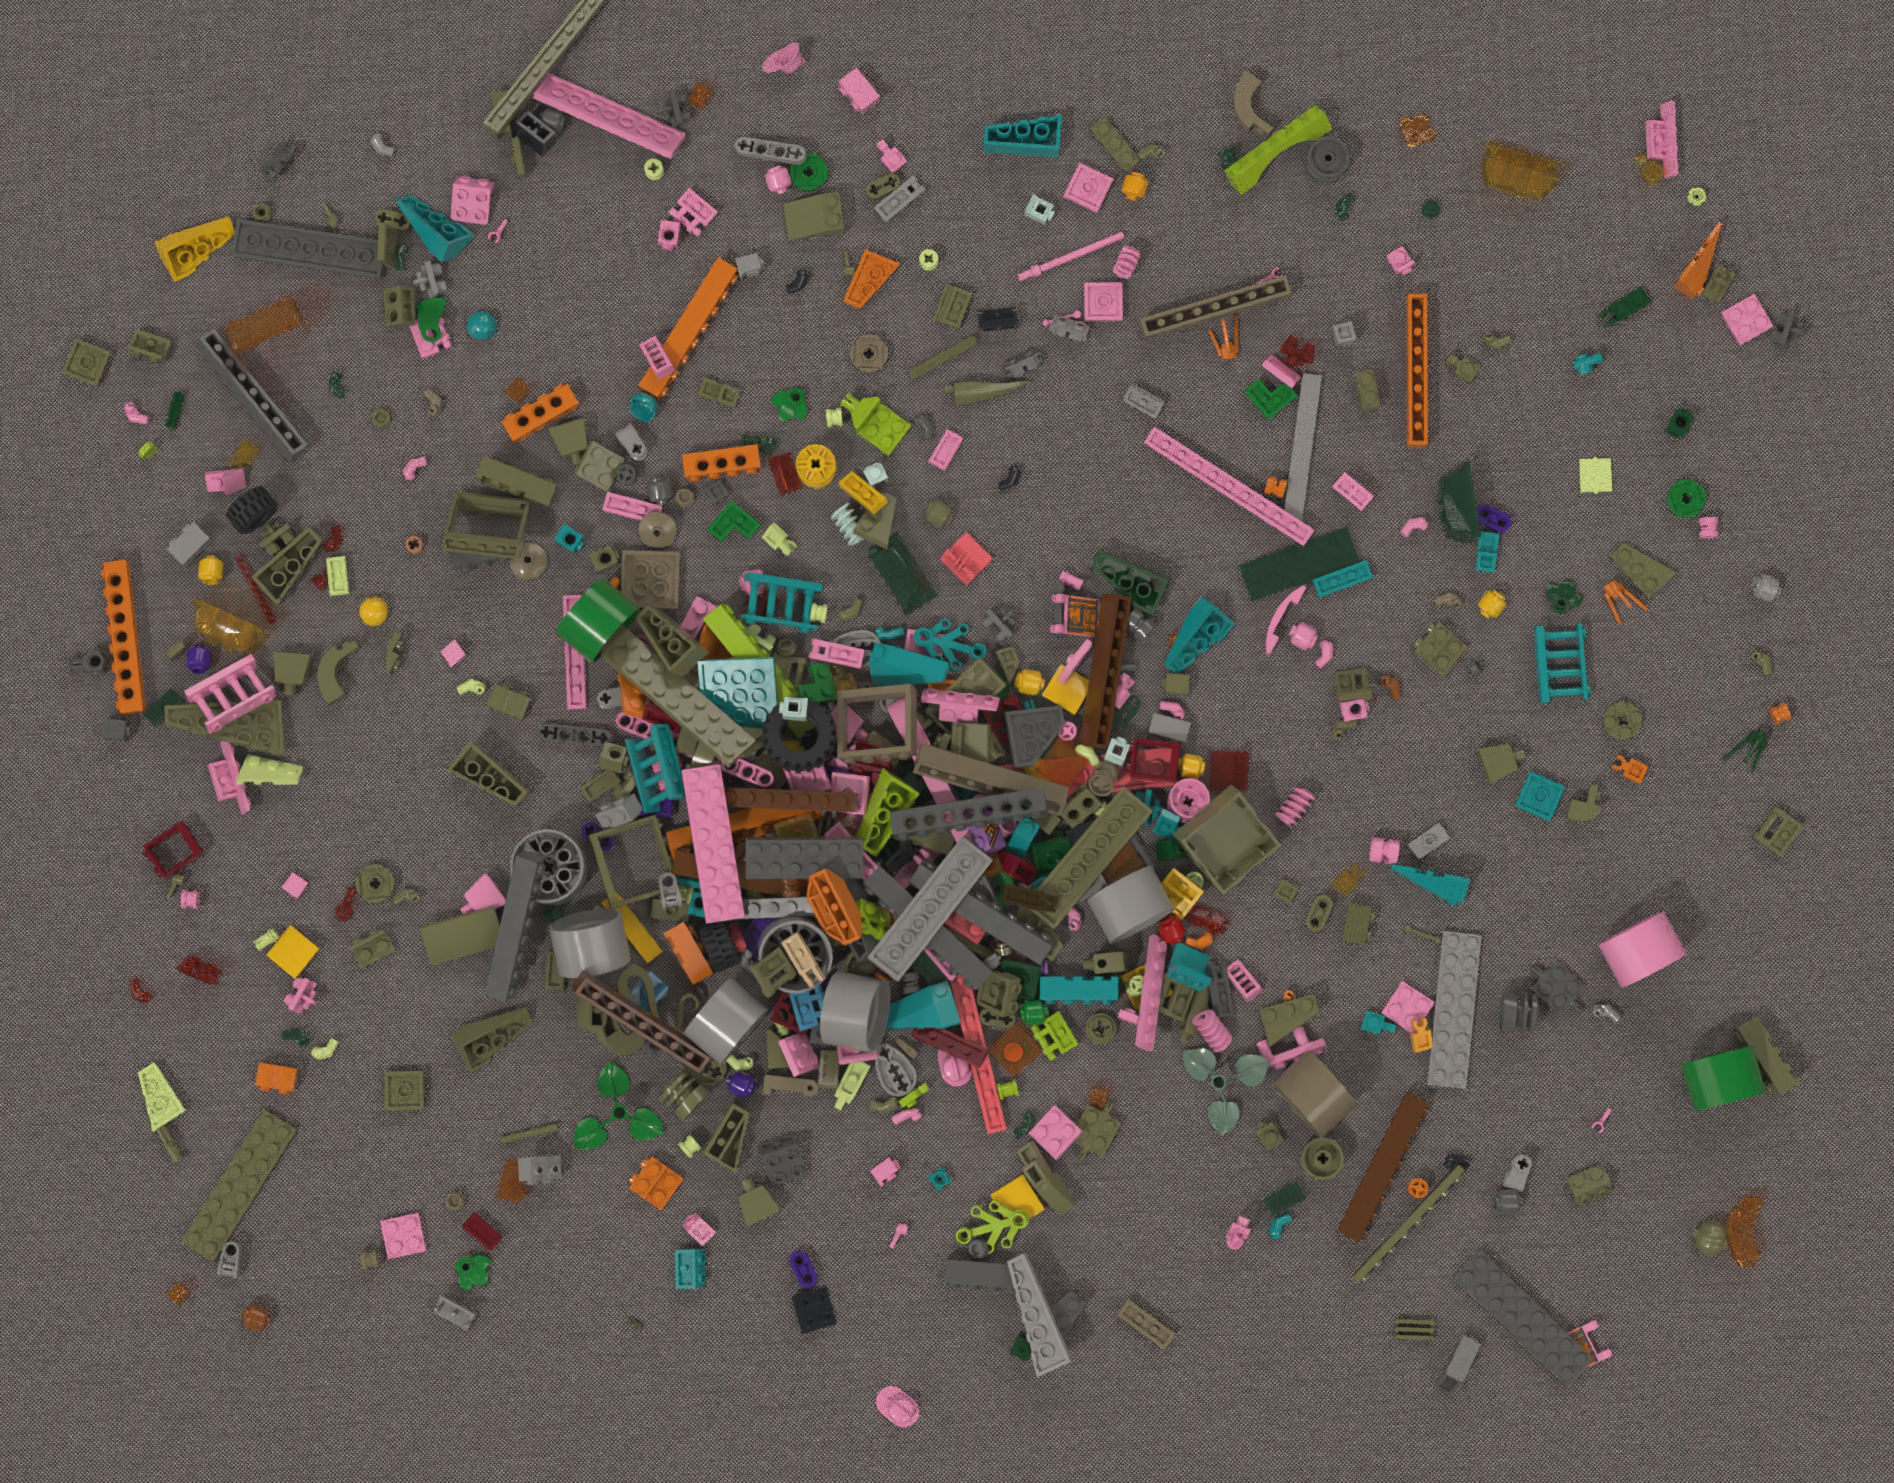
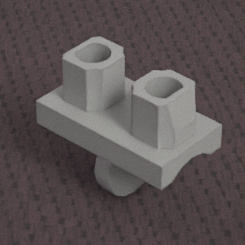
M430 261L424 262V265L421 266L422 272L416 273L418 279L414 280L413 284L414 286H420L421 292L427 290L429 299L436 298L438 294L447 290L444 280L436 282L434 276L442 274L441 265L431 264Z

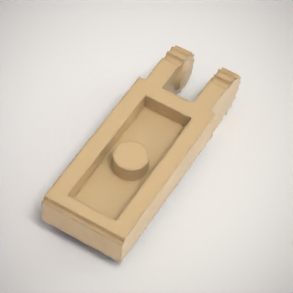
M799 932L781 942L800 976H803L810 988L815 986L814 979L808 973L810 970L814 972L819 981L825 980L822 970L818 967V963Z

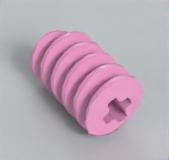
M1299 786L1300 788L1295 787L1293 789L1295 794L1289 795L1291 801H1284L1287 807H1280L1282 813H1275V816L1291 829L1290 824H1298L1295 818L1302 819L1299 812H1307L1304 806L1311 807L1309 799L1316 800L1310 792Z
M1204 1010L1193 1018V1025H1197L1196 1029L1200 1031L1202 1036H1205L1204 1040L1208 1042L1210 1047H1213L1214 1052H1220L1229 1046L1232 1041V1035L1224 1027V1024L1213 1010Z

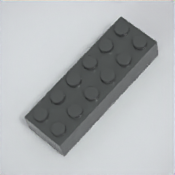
M863 837L746 838V879H809L810 875L825 868L841 878H863L864 875Z

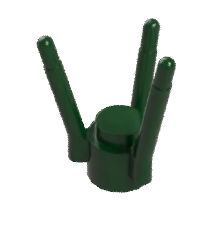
M1757 729L1754 733L1750 732L1743 741L1723 757V761H1726L1750 740L1749 744L1752 748L1745 757L1744 763L1748 762L1756 749L1759 750L1751 768L1755 770L1763 750L1767 746L1766 742L1769 737Z

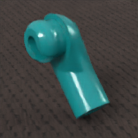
M900 626L885 632L884 627H879L875 629V633L879 640H893L903 636L904 630Z
M1289 1213L1272 1220L1269 1234L1273 1239H1279L1282 1236L1281 1230L1283 1225L1292 1222Z

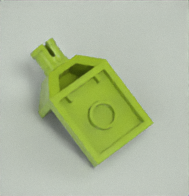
M848 393L845 396L846 400L843 399L840 405L851 412L855 432L889 457L909 431L911 425L884 406L880 398H863L860 401Z

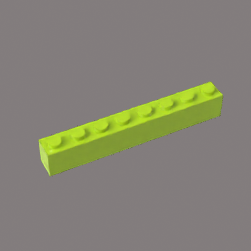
M722 602L703 618L734 658L770 657L766 650L759 648L757 639L752 634L749 635L747 633L745 624L740 619L737 620L733 615L734 611L728 604L725 605ZM775 664L778 705H780L784 697H798V695L793 690L794 685L789 679H784L781 675L782 670ZM791 720L787 722V725L798 738H801L806 730L810 731L815 727L808 720Z

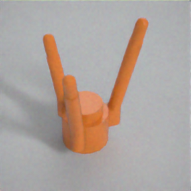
M1235 315L1234 343H1229L1225 319H1222L1225 344L1221 345L1222 348H1220L1211 329L1208 330L1217 349L1218 357L1222 356V360L1237 358L1236 353H1239L1238 315Z
M1616 579L1603 588L1606 592L1604 597L1607 599L1619 625L1622 622L1611 597L1613 599L1620 597L1629 608H1632L1630 602L1623 595L1624 592L1645 611L1648 610L1640 600L1624 588L1621 583H1618Z

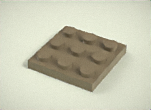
M622 550L621 593L639 609H644L647 605H650L657 609L678 610L680 552Z

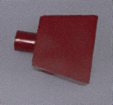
M999 850L998 853H992L990 856L993 860L991 862L993 868L1029 887L1038 871L1021 858L1003 850Z

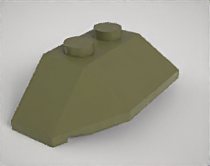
M913 803L910 809L925 806ZM928 818L926 824L933 825L936 818ZM914 820L909 821L907 827L914 828L917 822ZM948 830L946 834L929 833L927 837L910 836V839L913 841L912 845L946 855L949 854L955 843L951 830Z

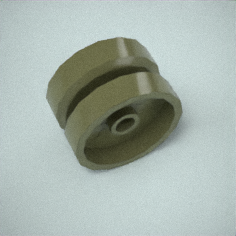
M1322 1137L1307 1142L1301 1150L1299 1159L1305 1174L1313 1179L1326 1180L1333 1178L1340 1172L1343 1167L1344 1155L1338 1143L1332 1139ZM1323 1155L1325 1157V1160L1322 1163L1321 1161H1318V1156Z

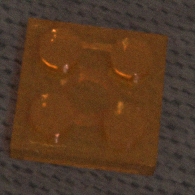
M1057 738L1035 770L1051 782L1070 788L1088 760Z

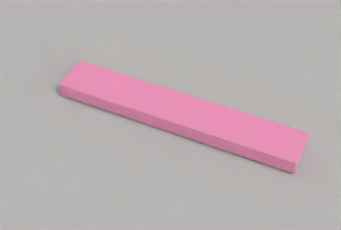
M563 595V618L582 595ZM564 641L567 710L587 709L585 658Z

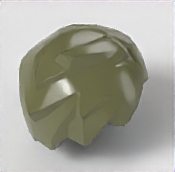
M852 950L844 958L845 973L873 977L877 970V966L871 961L858 963Z

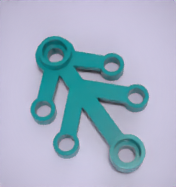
M946 618L930 629L924 627L917 629L913 635L915 643L925 647L931 658H938L943 661V657L937 654L932 644L938 645L950 663L949 669L952 672H957L961 668V662L955 658L950 649L970 654L974 660L982 659L986 655V648L982 644L978 643L971 647L952 641L959 636H965L969 632V627L966 624H960L957 629L941 638L933 636L940 631H947L951 627V622ZM942 622L947 623V628L942 626ZM960 627L965 628V633L960 631ZM920 635H924L925 640H921ZM974 650H978L980 655H975ZM952 663H956L958 668H953Z

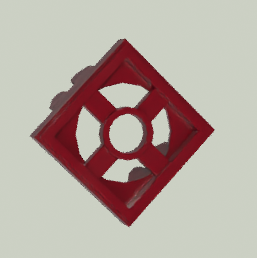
M1015 694L999 702L997 710L1000 715L995 722H992V716L995 711H980L985 722L990 724V729L1000 744L1009 740L1008 734L1000 733L995 729L999 726L1007 728L1000 720L1001 716L1005 714L1003 706L1009 705L1017 711L1023 710Z
M781 991L770 1021L806 1035L808 1029L800 1031L798 1024H793L796 1016L791 1015L789 1012L792 1003H784V1000L790 996L789 993ZM818 1001L812 1002L815 1012L817 1010ZM781 1008L786 1009L789 1014L787 1022L781 1016Z

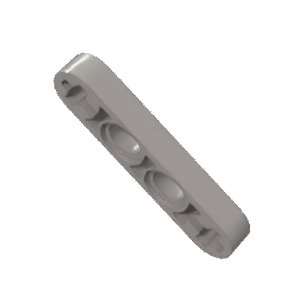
M740 137L735 142V149L741 156L801 165L807 160L805 149L799 145L749 137ZM744 143H746L748 147H745L744 150H742L740 146H743ZM765 145L767 147L766 152L758 153V147ZM783 148L785 153L782 156H776L775 152L777 149ZM798 152H800L802 156H799L798 159H796L795 155L793 154H798Z

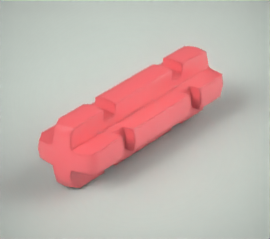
M736 922L730 923L728 930L735 950L738 953L745 952L746 943L739 924Z

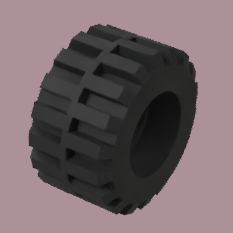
M258 486L238 497L228 508L226 517L241 535L247 534L268 521L275 513L278 504L263 486Z
M724 921L713 922L700 928L699 933L715 971L719 973L740 964L738 952L735 950L731 935Z

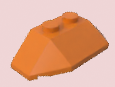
M827 868L810 875L806 898L824 933L840 941L843 945L860 939L862 937L861 913L844 879Z

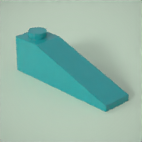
M412 195L399 198L396 201L428 250L441 262L455 258L474 238V234L458 221L451 222L445 218L446 215L442 212L438 214L430 210L428 204Z
M948 980L928 986L890 1004L886 1029H944L960 1024Z

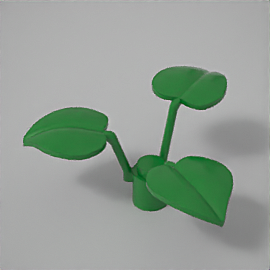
M613 1062L608 1063L601 1070L597 1079V1090L602 1097L612 1096L615 1103L610 1112L611 1117L600 1125L594 1118L582 1119L577 1124L574 1134L573 1145L578 1149L592 1150L603 1145L607 1139V1133L602 1127L613 1119L620 1121L627 1118L632 1121L629 1125V1132L634 1139L639 1141H647L664 1133L661 1121L651 1110L646 1108L637 1109L634 1113V1118L627 1114V1109L623 1105H619L616 1095H623L628 1090L629 1079L626 1073Z

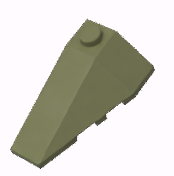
M524 1007L467 1024L450 1033L466 1068L469 1073H472L487 1065L492 1060L491 1057L498 1050L501 1052L505 1048L504 1045L509 1040L518 1037L532 1024L527 1008Z

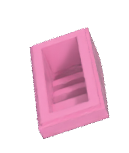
M656 335L639 344L659 380L675 371ZM655 344L657 345V347L647 352L646 349L650 348ZM658 351H660L659 354L653 356L652 358L650 357L651 355H653V354L657 353ZM664 358V360H662L661 362L654 364L658 360Z
M1239 959L1226 967L1229 980L1247 1003L1262 993V987ZM1239 967L1241 970L1232 976L1231 973ZM1242 974H1245L1243 978H1241L1239 981H1236L1238 977H1240ZM1249 980L1250 983L1242 988L1241 985ZM1253 986L1255 987L1251 991L1246 993V991H1248L1250 988H1252Z

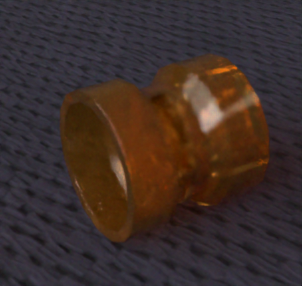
M694 83L692 88L693 94L689 95L687 102L696 107L705 108L707 104L706 99L710 96L712 90L702 84Z
M781 879L783 884L782 897L801 896V890L799 889L800 879Z

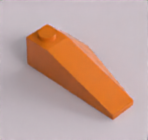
M1720 222L1717 223L1673 286L1690 299H1693L1695 295L1699 297L1705 289L1702 285L1708 275L1722 226Z

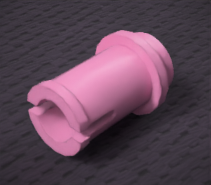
M1062 571L1058 581L1079 591L1084 579L1069 574V571Z

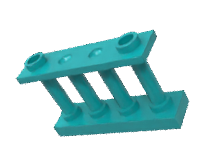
M752 572L744 574L743 582H749V586H751L748 614L739 615V619L745 620V624L756 625V622L791 627L799 629L801 633H811V631L817 629L818 625L810 624L813 596H815V593L822 592L823 584ZM761 584L768 585L767 588L769 589L766 617L755 616L758 588L761 587ZM779 587L786 588L787 592L784 620L773 618L776 592L779 590ZM797 590L804 591L805 594L802 623L792 621L794 597Z
M1578 623L1576 630L1547 632V630H1544V626H1536L1534 628L1540 704H1548L1552 697L1581 695L1582 702L1587 701L1588 696H1591L1590 685H1587L1583 642V639H1586V629L1582 628V623ZM1577 638V649L1559 651L1545 649V642H1548V640ZM1578 657L1579 668L1550 670V668H1547V661L1549 659ZM1580 676V687L1552 689L1548 686V680H1551V678Z
M669 724L652 725L650 727L651 736L644 740L641 738L625 740L644 813L661 811L659 802L666 798H669V800L686 798L682 773ZM654 743L656 754L646 758L644 748ZM659 761L661 772L651 776L649 766ZM664 780L666 790L656 795L654 784Z

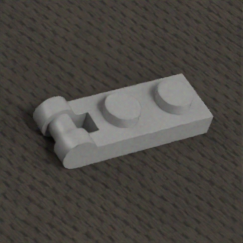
M915 175L911 176L874 207V210L885 223L889 222L927 190L917 182L918 179ZM911 186L915 190L913 193L908 190Z

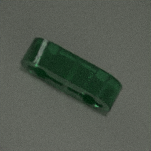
M1130 695L1120 709L1117 708L1112 720L1115 727L1124 728L1139 710L1140 700L1137 696ZM1127 700H1136L1135 705L1137 707H1131V709L1127 711ZM1125 712L1124 720L1126 722L1117 724L1116 716H1121Z

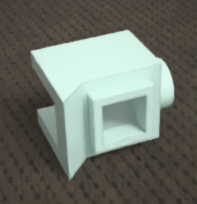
M1033 194L1025 210V216L1046 225L1047 220L1051 221L1055 214L1053 210L1054 205ZM1038 205L1046 209L1044 214L1035 211Z
M880 462L862 470L868 484L875 488V484L883 480L885 483L888 482V477Z
M784 697V702H780L779 713H783V719L806 721L808 698ZM789 704L798 705V712L788 711Z
M1121 737L1112 738L1104 761L1117 764L1118 768L1122 769L1130 747L1127 744L1128 741ZM1115 745L1124 748L1121 756L1112 753Z

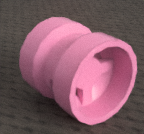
M1699 518V525L1701 526L1699 538H1718L1719 531L1716 528L1718 518Z

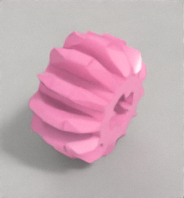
M1124 246L1114 265L1113 273L1121 278H1130L1140 258V251L1132 246Z

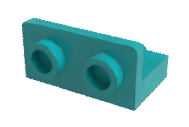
M704 1249L675 1250L676 1289L705 1288L707 1276L705 1274L706 1255Z

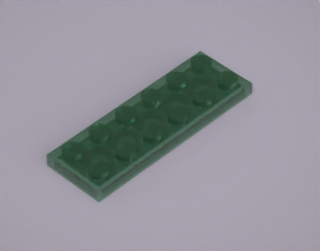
M1345 527L1308 540L1305 546L1297 544L1241 564L1239 568L1253 602L1357 564L1360 561L1349 531Z

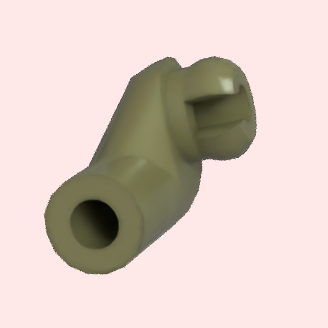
M854 598L851 608L840 610L838 618L846 622L857 618L863 601Z
M1760 650L1754 651L1751 658L1762 666L1763 676L1772 675L1771 658Z
M1356 719L1346 722L1338 720L1332 728V736L1335 739H1341L1346 729L1357 728Z

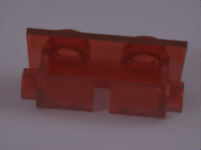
M1200 906L1192 907L1187 922L1195 927L1208 929L1214 934H1224L1229 919H1226V916L1213 912L1212 916L1208 917L1210 910Z

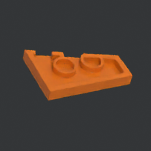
M865 249L843 303L861 310L898 269L900 263Z
M618 672L617 677L621 689L620 698L623 714L641 719L647 696Z

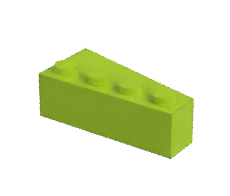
M884 768L881 771L867 806L866 815L863 816L855 836L863 837V849L874 856L879 854L892 835L890 812L910 809L920 794L912 785Z

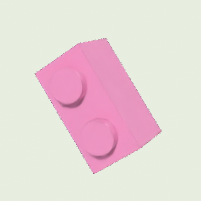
M857 67L839 80L840 88L838 89L844 97H849L852 101L850 104L856 112L860 111L863 115L880 102L879 94Z

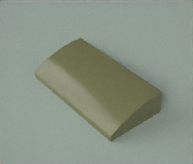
M978 658L945 691L973 693L983 696L991 695L995 697L1008 684L983 659ZM932 703L925 711L948 735L952 736L953 722L939 720L940 704Z
M492 906L420 926L431 965L495 948L500 922L495 907Z

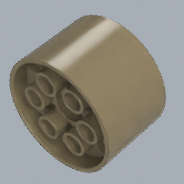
M1309 1050L1272 1082V1085L1286 1103L1320 1138L1324 1137L1358 1106L1339 1080Z

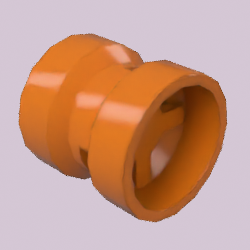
M1269 475L1264 493L1268 495L1275 494L1276 497L1283 498L1288 480H1278L1275 476Z

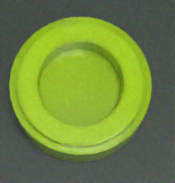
M147 442L140 448L138 455L143 460H147L154 455L157 446L153 442Z

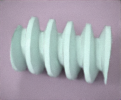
M847 503L837 509L831 519L832 521L838 520L835 524L836 527L842 526L839 530L840 533H846L844 539H850L848 545L853 546L865 539L853 534L854 528L857 525L855 521L859 516H851L854 509L848 510L847 508L850 503Z

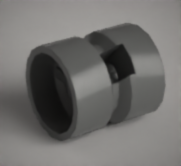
M1135 608L1129 615L1126 632H1134L1133 637L1139 643H1142L1157 624L1151 619L1144 620V614Z

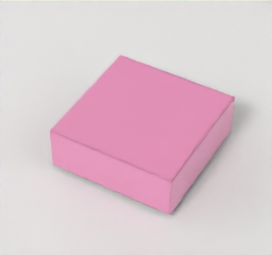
M292 872L282 886V889L298 899L309 883Z

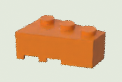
M682 922L663 933L693 985L714 975L710 959H705L703 953L706 951L701 942L697 943L694 936L696 933L691 925L687 926L686 923Z

